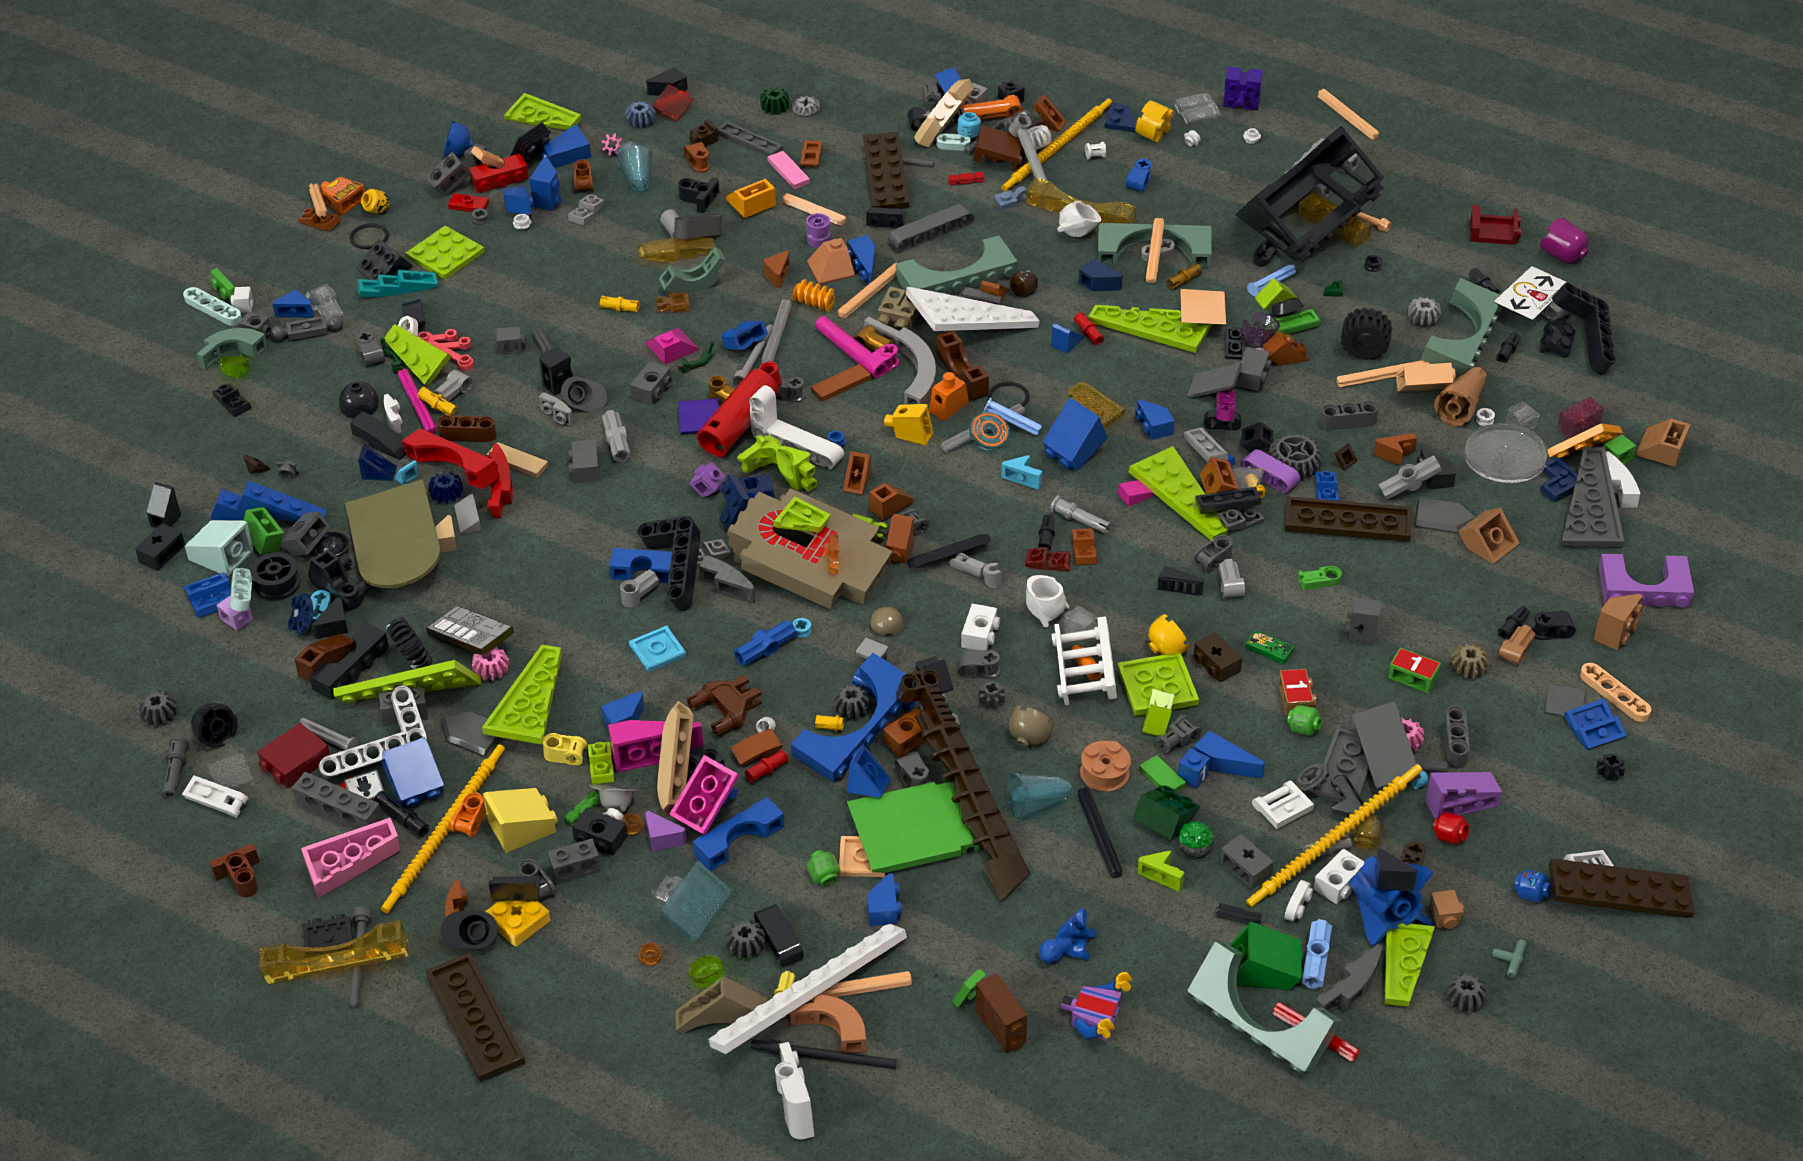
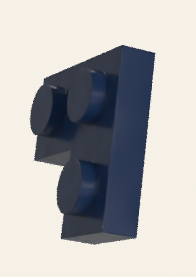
M1558 457L1542 465L1541 471L1551 479L1541 484V492L1555 502L1574 491L1578 474Z
M728 474L721 486V492L728 503L719 519L726 531H728L732 524L735 525L739 513L745 511L750 500L738 478L733 474Z

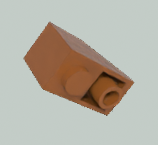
M1278 331L1262 345L1265 351L1270 352L1269 359L1279 366L1309 361L1306 353L1307 348L1302 343L1295 342L1291 335H1285L1281 331Z
M883 483L869 492V510L882 521L914 502V498L904 490L887 483Z

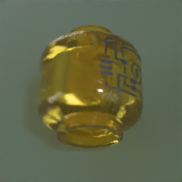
M1369 814V818L1364 817V822L1359 821L1360 825H1355V829L1352 830V840L1359 848L1371 850L1378 846L1382 840L1384 825L1373 814Z

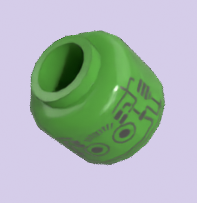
M1298 705L1289 712L1287 723L1294 733L1312 736L1317 730L1321 729L1322 718L1317 709Z
M823 850L814 852L810 856L811 859L807 862V869L813 882L822 886L835 883L841 871L834 854L823 852Z

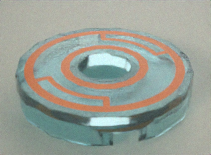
M983 412L973 418L969 427V435L978 447L984 450H995L1006 443L1009 436V427L1000 415L993 412ZM984 428L992 429L994 434H987Z

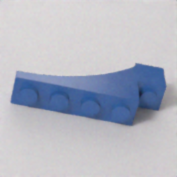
M248 480L242 496L221 489L210 518L220 521H243L246 510L265 507L273 519L297 522L303 513L319 511L325 518L327 510Z

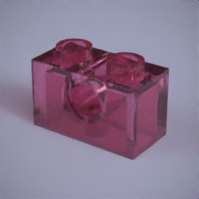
M1588 397L1560 412L1557 429L1570 439L1601 424L1604 407L1591 397Z

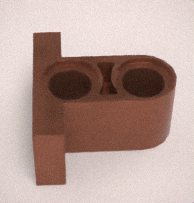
M253 843L209 861L216 881L229 876L237 893L242 897H250L257 892L258 885L251 866L260 863Z

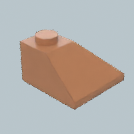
M842 238L823 242L807 260L809 268L820 285L855 276L848 248Z

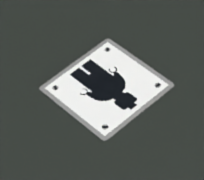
M377 770L344 780L347 790L368 799H372L378 792L384 791Z

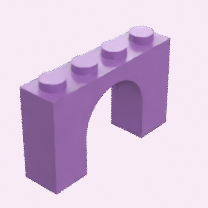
M1601 554L1598 569L1604 604H1606L1609 598L1640 594L1643 595L1641 605H1655L1658 607L1691 606L1694 589L1687 556H1665L1662 568L1664 582L1657 585H1644L1628 576L1623 554Z

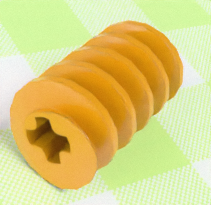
M803 279L801 283L795 286L792 298L794 301H799L802 304L805 303L808 306L812 305L814 308L819 307L820 310L826 309L829 312L834 305L835 295L833 288H830L828 291L827 286H823L821 289L820 284H816L814 287V282L812 281L807 285V280Z

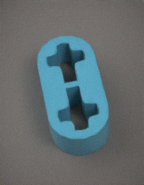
M318 590L311 596L313 602L311 624L331 604L330 594L325 590Z

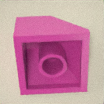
M679 328L663 333L646 342V345L665 365L699 350Z

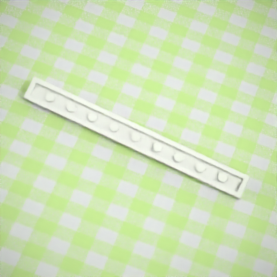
M888 924L873 935L865 937L859 944L848 948L837 958L829 960L826 965L812 971L804 979L793 983L785 991L774 995L771 1000L757 1006L749 1014L738 1018L736 1022L727 1028L719 1030L716 1035L709 1038L711 1048L727 1054L906 939L905 929Z

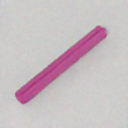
M399 370L398 377L425 431L436 433V425L424 401L417 397L419 391L408 370Z

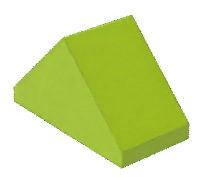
M1273 278L1255 297V300L1263 310L1271 309L1275 303L1297 297L1289 287Z

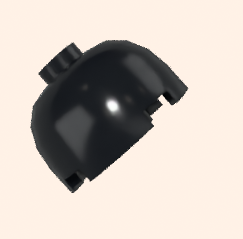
M352 382L346 385L340 392L339 407L342 414L346 417L355 418L362 411L371 415L379 407L378 395L375 389L368 383Z
M215 702L199 707L191 720V730L194 737L202 744L213 748L224 746L225 744L222 742L231 736L234 737L238 727L237 717L233 714L232 710L224 704ZM220 734H221V736H219L218 738H216V739L213 738L214 735H220Z

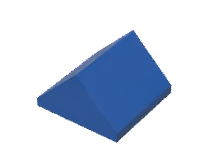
M863 744L850 762L847 792L879 798L885 791L891 777Z

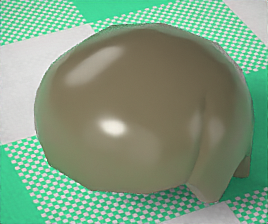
M886 606L879 608L872 613L870 619L872 630L882 637H885L886 634L898 635L903 631L905 625L900 612L894 607Z

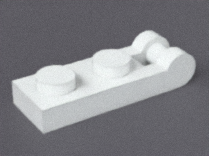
M197 776L192 777L182 794L186 799L227 813L235 818L239 816L241 812L239 809L242 804L245 805L249 799L241 792ZM230 799H233V800H234V802L232 803V805H229V804H228V802L230 801Z

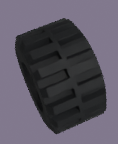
M1362 308V310L1356 309L1354 313L1350 312L1348 317L1344 319L1341 345H1343L1345 351H1348L1347 354L1350 356L1354 355V358H1363L1365 360L1368 358L1374 360L1375 357L1380 358L1389 348L1392 323L1388 320V316L1386 314L1382 315V312L1379 310L1374 311L1373 308H1370V310Z

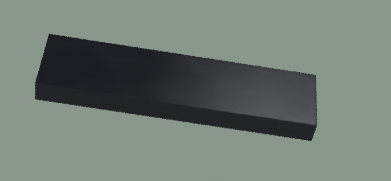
M980 534L908 558L907 562L909 567H917L991 542L988 534Z

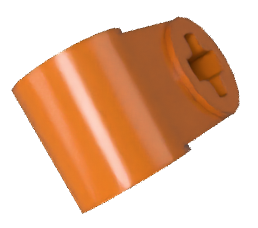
M470 793L466 795L458 811L452 817L450 823L451 832L456 833L459 831L468 834V837H475L487 814L481 794Z

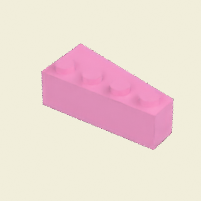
M388 818L303 847L301 850L317 897L320 898L399 852L400 845L392 820Z

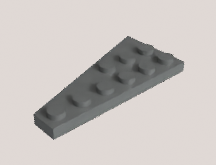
M1584 447L1560 546L1623 547L1624 537L1605 447Z

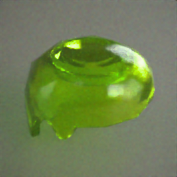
M240 354L238 357L224 356L220 359L219 368L221 372L229 377H241L249 370L250 357L247 356V359H245L243 354Z
M705 955L690 963V970L687 971V974L697 987L706 989L724 976L725 967L723 961L717 956Z

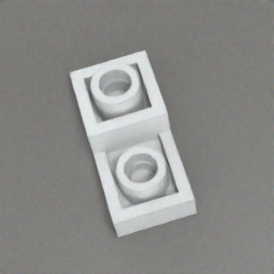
M389 394L384 395V407L388 425L395 432L401 433L402 419L398 412L400 410L399 403L396 399L393 400Z

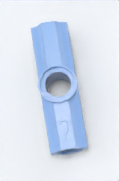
M1318 919L1311 923L1302 984H1305L1310 989L1323 987L1332 925L1326 920Z

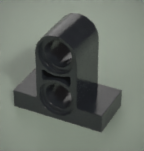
M712 177L708 183L691 178L680 179L678 181L679 198L682 201L697 204V212L704 213L720 193L719 179Z

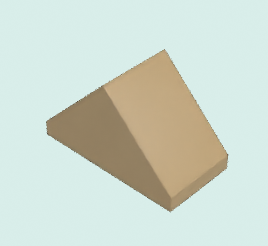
M447 515L435 527L441 553L457 550L452 517Z

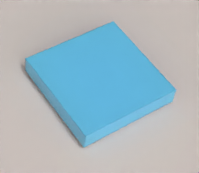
M668 626L628 641L630 648L647 672L687 657L686 651Z

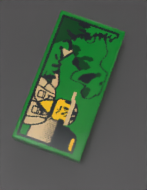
M1257 630L1254 631L1245 646L1246 649L1282 664L1286 663L1294 651L1293 645Z

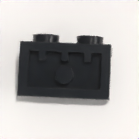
M869 207V210L866 212L867 226L902 227L904 226L906 210Z
M345 914L332 916L330 920L324 921L321 918H314L308 920V923L302 924L306 954L354 946L350 916L346 917Z

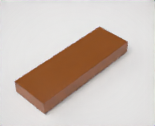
M859 364L811 386V392L823 402L871 380V374Z

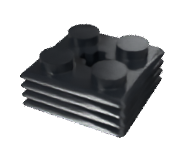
M544 122L531 128L517 138L510 156L520 154L527 164L535 154L539 156L544 152L543 146L550 141L549 135L551 130H548Z

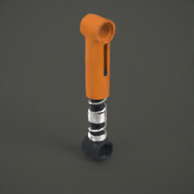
M1009 95L1003 100L962 105L952 120L954 122V120H957L966 112L975 113L980 120L1009 118L1023 111V108L1017 96ZM920 107L910 109L907 117L911 129L918 131L931 112L924 111Z

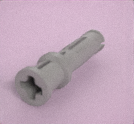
M1059 495L1052 501L1050 512L1062 514L1067 520L1075 519L1105 535L1109 531L1107 528H1111V522L1078 508L1076 503H1069Z

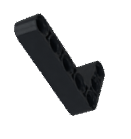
M1565 282L1552 296V300L1558 307L1584 319L1590 367L1595 373L1603 375L1616 362L1609 306L1602 299L1571 283Z
M690 516L643 523L639 526L637 534L647 548L657 549L673 546L667 596L677 610L685 611L690 608L693 602L701 532Z

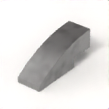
M707 555L699 566L701 580L715 584V591L754 603V586L742 573L714 557Z

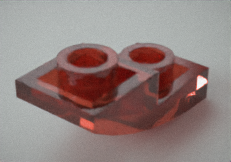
M1047 547L1029 548L1026 551L1025 565L1026 567L1040 570L1070 571V551L1049 553Z

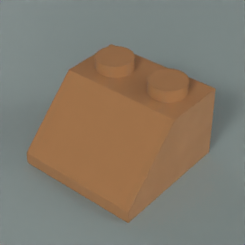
M1501 507L1482 512L1458 531L1466 548L1491 564L1497 562L1520 544Z

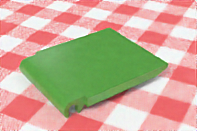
M935 782L883 793L879 798L869 796L847 801L872 872L887 873L961 856V853L965 855L967 848L973 846L975 852L979 850V845H973L972 843L976 838L962 822L959 803H954L951 799L957 795L953 783L935 785Z

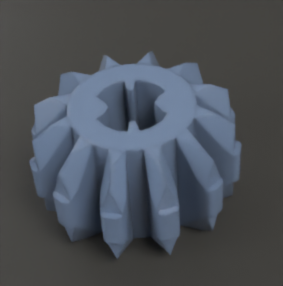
M647 101L632 102V105H627L625 118L628 125H633L634 128L640 126V128L642 126L648 127L655 120V111L652 104H647Z

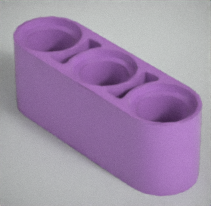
M1258 449L1251 452L1240 463L1244 472H1249V475L1256 476L1258 480L1265 481L1267 485L1278 491L1282 490L1284 494L1300 482V475L1294 468L1285 463L1282 464L1281 461Z

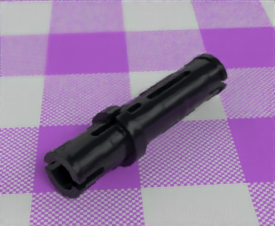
M380 791L375 795V802L379 803L380 807L397 818L403 827L413 830L420 837L428 833L429 825L419 819L414 811L406 809L384 791Z

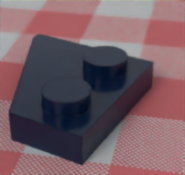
M1111 103L1105 121V128L1136 132L1137 121L1130 106L1121 103Z

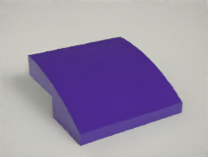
M718 398L679 401L681 435L696 434L719 408Z

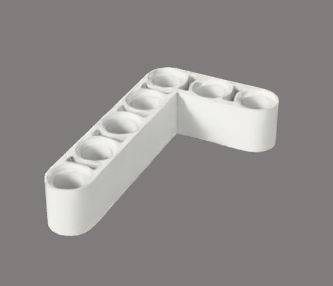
M762 386L750 398L751 431L756 439L759 435L762 437L773 435L784 446L809 452L811 462L822 467L826 466L829 470H832L844 457V451L839 445L778 420L776 395L770 387Z
M399 686L391 695V702L401 733L326 756L319 764V772L323 777L332 778L381 762L382 752L389 750L388 743L395 740L400 745L411 742L410 735L415 733L419 734L421 738H426L413 694L408 687ZM405 692L408 700L403 703L397 701L396 693ZM412 713L415 721L411 724L404 722L403 714ZM368 748H376L379 756L375 759L369 758L366 753ZM349 754L356 756L357 764L354 766L347 765L345 757ZM331 761L335 764L336 769L332 773H327L323 769V764Z

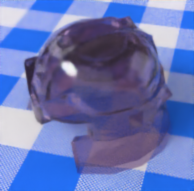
M1254 311L1252 319L1255 320V323H1249L1247 320H1244L1239 334L1242 335L1245 342L1249 345L1263 348L1262 345L1279 330L1280 323L1268 314Z

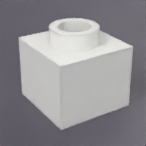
M235 287L234 295H231V305L235 306L241 313L252 312L253 296L251 287Z

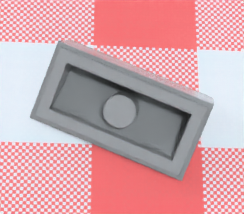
M470 494L454 505L461 535L481 531L474 496Z

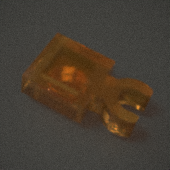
M688 292L669 294V298L663 296L656 297L657 311H665L666 309H670L671 312L690 310Z
M830 535L829 543H825L824 556H828L829 573L838 574L839 539L838 535Z

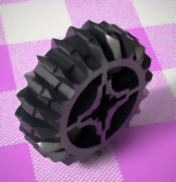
M404 617L395 618L386 626L389 636L412 669L426 667L433 663L432 657Z

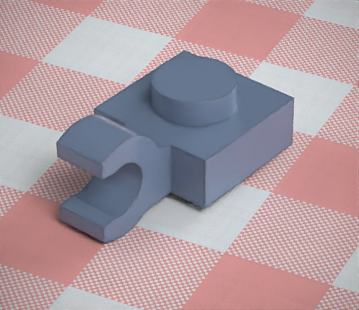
M1021 186L1014 193L1011 190L994 195V201L1001 210L1016 207L1018 202L1027 200L1026 195L1023 194L1027 193V190L1024 186Z

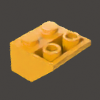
M763 179L732 192L726 196V200L744 218L776 206L775 187L766 179Z

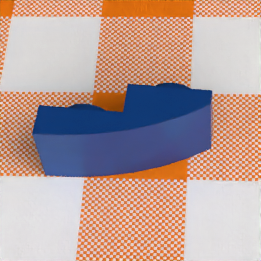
M1315 472L1317 499L1339 501L1336 472Z

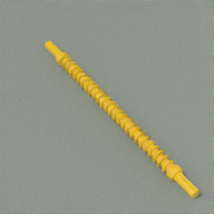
M1107 99L1101 105L1095 106L1037 155L1040 163L1043 164L1065 144H1068L1071 139H1074L1077 134H1080L1092 122L1102 116L1103 111L1111 106L1112 100ZM1029 162L1013 173L1011 178L1001 186L1003 191L1009 190L1016 183L1019 184L1032 173Z
M497 745L489 758L483 760L481 767L478 768L474 776L471 777V780L468 781V785L458 795L455 803L451 805L452 808H449L448 812L445 813V817L441 819L442 822H439L438 826L435 827V831L431 833L432 836H429L428 840L425 841V845L421 847L422 850L418 851V854L414 857L415 859L411 860V864L408 865V869L404 870V874H401V878L391 888L392 893L381 907L384 913H389L397 900L406 894L410 884L414 882L413 879L417 878L420 870L427 864V860H430L434 851L437 850V846H440L444 837L447 836V832H450L452 817L458 811L466 795L477 793L480 790V786H483L487 777L490 776V773L494 771L495 763L505 751L504 746Z
M1416 764L1401 777L1397 776L1394 778L1392 783H1388V787H1383V791L1380 790L1378 795L1375 794L1373 796L1374 799L1369 798L1368 802H1364V807L1359 806V811L1354 810V814H1349V818H1344V822L1341 821L1339 823L1340 826L1336 825L1334 827L1335 830L1331 829L1330 834L1326 833L1325 838L1320 837V842L1315 841V846L1310 845V850L1305 849V853H1300V857H1295V861H1291V865L1287 864L1285 866L1286 869L1282 868L1280 870L1281 873L1277 872L1275 874L1276 877L1272 876L1270 878L1271 881H1265L1262 884V888L1245 902L1252 908L1267 895H1273L1277 890L1276 888L1280 889L1281 884L1285 885L1286 880L1290 881L1291 876L1295 877L1296 872L1300 873L1301 868L1305 869L1306 864L1310 865L1311 860L1315 861L1316 856L1320 857L1321 853H1325V848L1330 849V845H1335V841H1340V837H1345V833H1350V829L1354 830L1355 825L1359 826V821L1364 822L1365 818H1369V813L1374 814V810H1379V806H1384V802L1387 803L1389 798L1392 799L1394 797L1393 794L1398 795V791H1403L1407 787V783L1423 771L1422 768Z

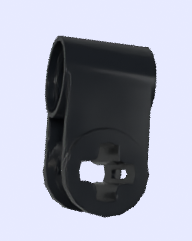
M1567 611L1539 612L1535 615V626L1532 627V631L1538 640L1567 639L1576 632L1574 623Z

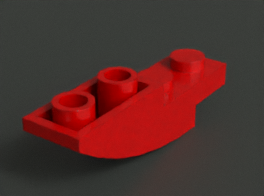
M494 443L493 450L489 452L488 458H492L497 462L500 478L490 484L492 498L488 499V510L492 512L493 518H501L504 503L512 504L513 485L507 458L501 447Z

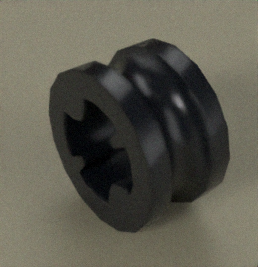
M1377 255L1367 256L1365 268L1371 272L1379 271L1382 267V258Z

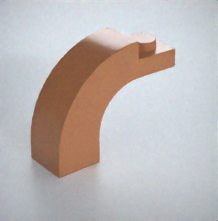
M818 994L813 998L814 1003H804L790 1012L791 1026L806 1024L828 1025L839 1034L842 1052H866V1033L863 1020L859 1013L847 1002L833 996Z

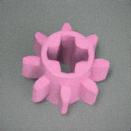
M615 133L613 137H609L606 134L607 140L601 141V143L605 144L602 150L607 149L609 151L608 155H611L613 151L615 154H618L617 149L623 148L622 145H619L622 138L617 140ZM609 140L617 142L615 149L612 147L608 148Z

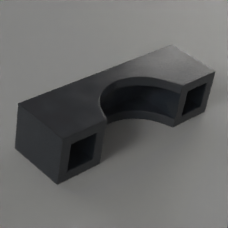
M365 623L352 635L355 652L352 656L338 663H323L309 676L312 690L333 700L335 698L333 688L346 686L352 681L357 680L364 669L370 667L380 654H384L387 651L389 644L386 632Z

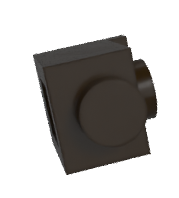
M705 120V124L690 130L689 138L691 143L702 142L707 147L718 142V128L709 120Z

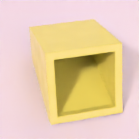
M536 788L483 793L488 823L506 853L556 833L555 824L558 823L557 816L553 810L550 811L548 809L549 805L544 795L541 796Z

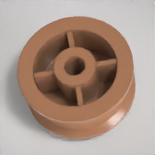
M1097 741L1084 749L1081 756L1080 776L1088 787L1101 792H1110L1126 784L1129 779L1131 757L1123 746L1116 741Z

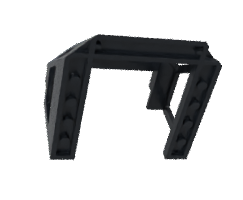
M1340 126L1272 185L1269 184L1254 196L1235 215L1294 261L1299 258L1303 260L1320 246V240L1323 238L1327 240L1335 234L1332 230L1337 226L1341 229L1346 225L1349 216L1352 215L1354 218L1363 211L1360 207L1369 200L1374 202L1381 196L1379 192L1384 187L1380 182L1384 177L1346 130ZM1355 153L1374 175L1368 182L1344 164ZM1336 169H1341L1360 183L1362 187L1355 193H1351L1332 179L1330 174ZM1318 184L1324 185L1343 200V203L1299 239L1295 238L1279 218L1280 215ZM1264 228H1269L1290 246L1285 248L1267 234Z

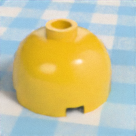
M1162 614L1149 628L1148 637L1151 642L1148 645L1155 654L1160 653L1161 655L1184 653L1190 647L1189 644H1184V641L1187 640L1185 635L1173 620L1168 622L1165 619L1168 616Z

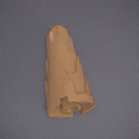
M1474 367L1459 376L1440 392L1435 399L1434 408L1436 414L1440 413V419L1443 422L1453 426H1462L1465 422H1469L1474 415L1475 407L1487 379V373L1480 367Z

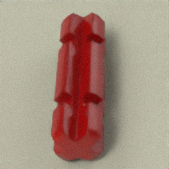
M973 172L958 174V176L952 174L949 175L948 181L950 185H957V183L960 185L974 183V181L980 183L984 182L983 172H975V174Z

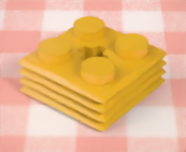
M498 901L485 911L496 920L498 933L515 947L551 920L549 910L538 901Z

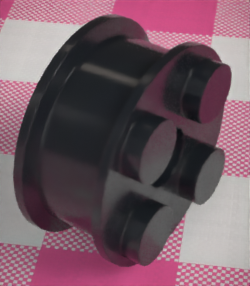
M282 552L268 553L258 558L252 564L250 570L257 594L266 599H280L295 592L301 581L297 571L296 560L291 555Z

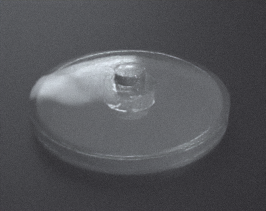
M1497 423L1475 430L1466 441L1464 456L1471 470L1482 478L1497 483L1517 484L1532 480L1541 474L1547 463L1548 450L1541 437L1533 431L1515 424Z

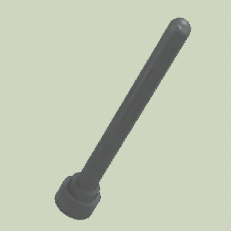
M367 907L355 908L352 915V921L356 926L350 1006L352 1008L358 1007L360 1002L365 931L372 917V911Z

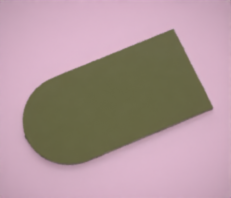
M423 479L345 503L359 571L365 582L379 588L401 587L423 578L437 565L441 556V548Z

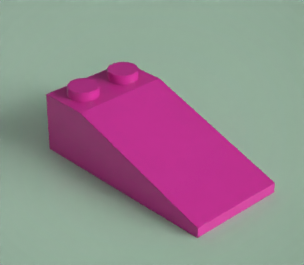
M628 720L608 725L611 751L617 773L659 764L665 721ZM693 722L690 750L704 745L701 722Z

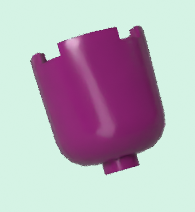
M1563 217L1562 219L1557 218L1547 230L1550 233L1546 238L1542 237L1540 242L1541 249L1567 264H1572L1580 258L1584 259L1589 251L1587 249L1589 245L1587 234Z

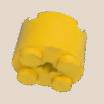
M1150 100L1141 111L1144 112L1142 118L1138 117L1135 131L1159 143L1163 133L1167 134L1170 131L1172 124L1169 122L1173 117L1174 110Z

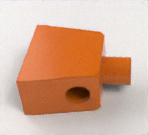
M951 372L944 373L943 380L932 388L929 413L944 422L967 405L969 399L966 383L955 377Z

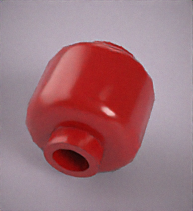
M1445 812L1434 821L1433 831L1436 832L1437 839L1442 842L1458 845L1465 841L1469 835V824L1461 815Z

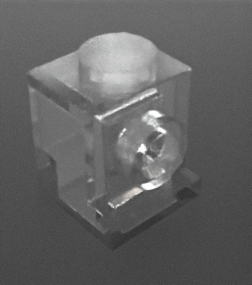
M665 876L657 889L651 892L653 906L674 914L687 896V887L684 880L678 876L673 878Z

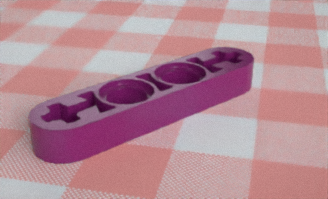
M1229 389L1217 392L1216 418L1222 421L1234 420L1235 390Z

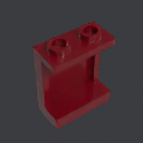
M1472 205L1470 242L1516 245V240L1521 237V228H1519L1521 216H1518V209L1513 210L1511 217L1481 215L1480 205Z

